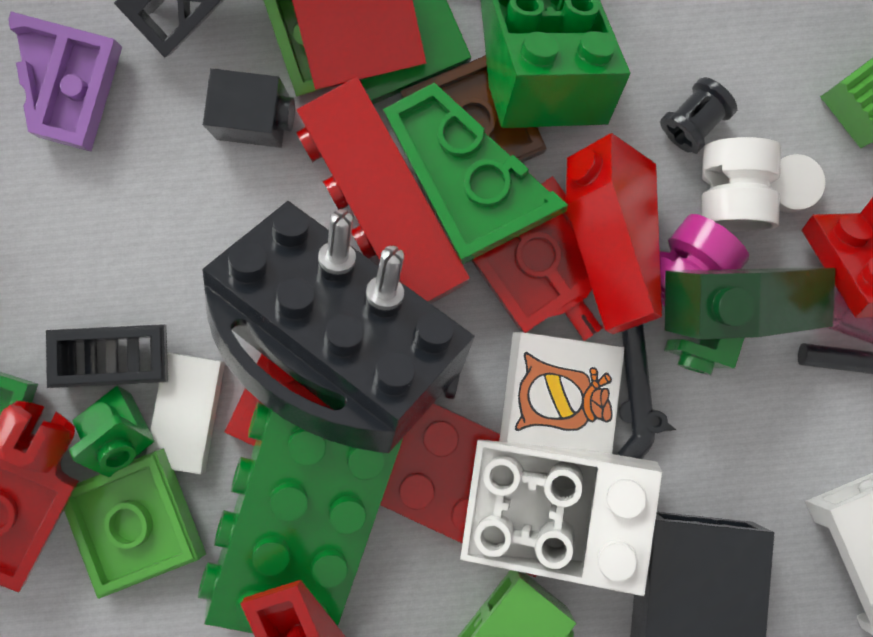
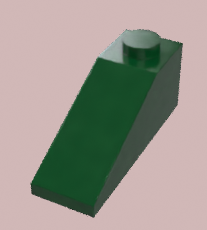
M835 268L668 270L665 274L664 331L696 339L765 337L833 327Z

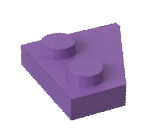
M10 11L8 18L11 31L17 34L21 61L16 62L19 84L26 93V101L23 107L28 132L38 138L91 152L122 46L113 38Z

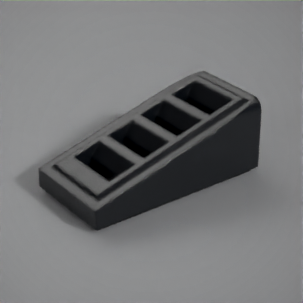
M167 325L46 330L47 388L168 382ZM150 338L151 371L140 372L139 339ZM118 340H127L128 372L119 373ZM98 341H105L106 373L98 374L97 368ZM76 343H84L85 374L77 375Z

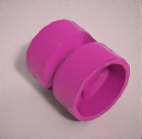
M699 214L688 215L668 239L671 251L669 253L660 251L662 305L665 307L666 271L742 269L749 260V252L735 235L715 221Z

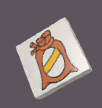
M513 332L499 442L612 454L625 347Z

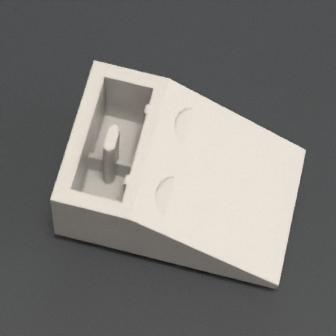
M479 439L477 440L460 560L644 596L662 470L656 461L615 454Z

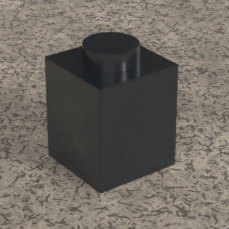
M210 68L202 125L216 140L282 148L284 131L291 132L293 129L295 100L293 97H289L280 77Z

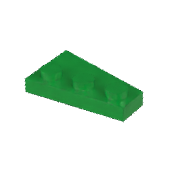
M432 83L383 109L394 134L462 264L567 211V203L555 192H549L539 183L520 160L514 155L510 156L485 133L484 127L437 84Z

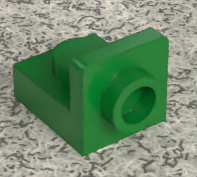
M745 338L701 339L700 344L685 339L667 340L664 351L680 356L678 366L711 376L714 368L735 369Z
M117 385L72 420L80 441L72 446L69 452L74 462L109 478L118 470L128 466L137 455L153 444L155 440L132 394Z

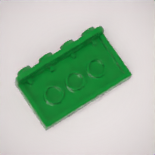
M257 402L248 431V438L256 439L250 459L239 458L231 486V492L237 493L239 496L234 512L226 510L222 512L214 541V546L222 547L217 564L207 562L198 591V598L207 600L204 624L253 634L240 604L244 597L301 580L338 626L403 438L390 453L353 448L307 432L283 419L264 404Z

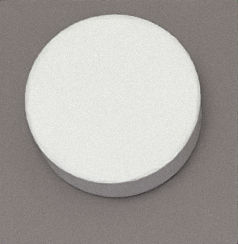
M793 154L782 158L780 178L771 183V188L780 194L779 211L796 213L816 204L825 190V175L820 165L808 156Z

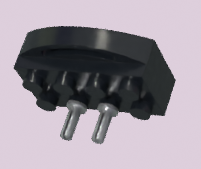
M287 201L202 269L207 319L214 342L225 363L242 385L262 404L283 419L329 441L363 450L390 453L461 373L475 335L399 281L404 261V252L401 249L398 251L396 246H387L381 252L378 266L350 246L353 224L351 213L347 214L348 211L342 209L334 211L330 215L328 230L290 201ZM232 331L332 409L311 402L273 379L254 362L240 345Z

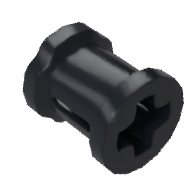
M707 77L700 78L693 85V94L676 112H667L660 120L661 128L668 138L677 147L688 153L697 154L704 147V138L721 120H730L738 111L737 103L732 94L719 82Z

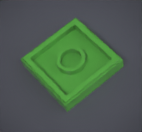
M164 448L133 460L128 466L118 470L109 478L99 474L78 483L64 509L98 599L197 561L206 555L176 474L171 468Z

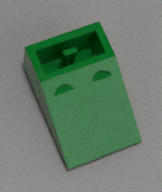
M480 0L488 83L501 128L609 124L631 72L600 0Z

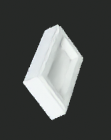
M167 352L168 382H159L150 430L155 442L147 448L146 455L164 448L172 470L202 474L206 472L225 362Z

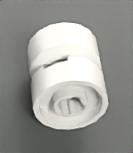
M738 137L717 140L706 144L703 148L702 180L711 186L701 196V216L715 221L729 232L762 231L778 227L780 194L771 188V183L780 178V143L766 138Z

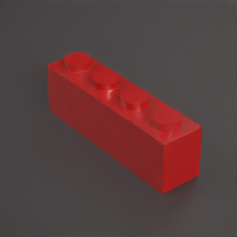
M355 77L296 109L305 125L296 134L312 163L323 158L332 176L324 180L323 183L338 210H343L350 206L360 224L353 228L351 233L363 255L368 259L377 255L380 261L381 252L387 246H396L398 251L401 249L404 252V261L399 281L430 304L467 285L470 280L468 273L359 78Z

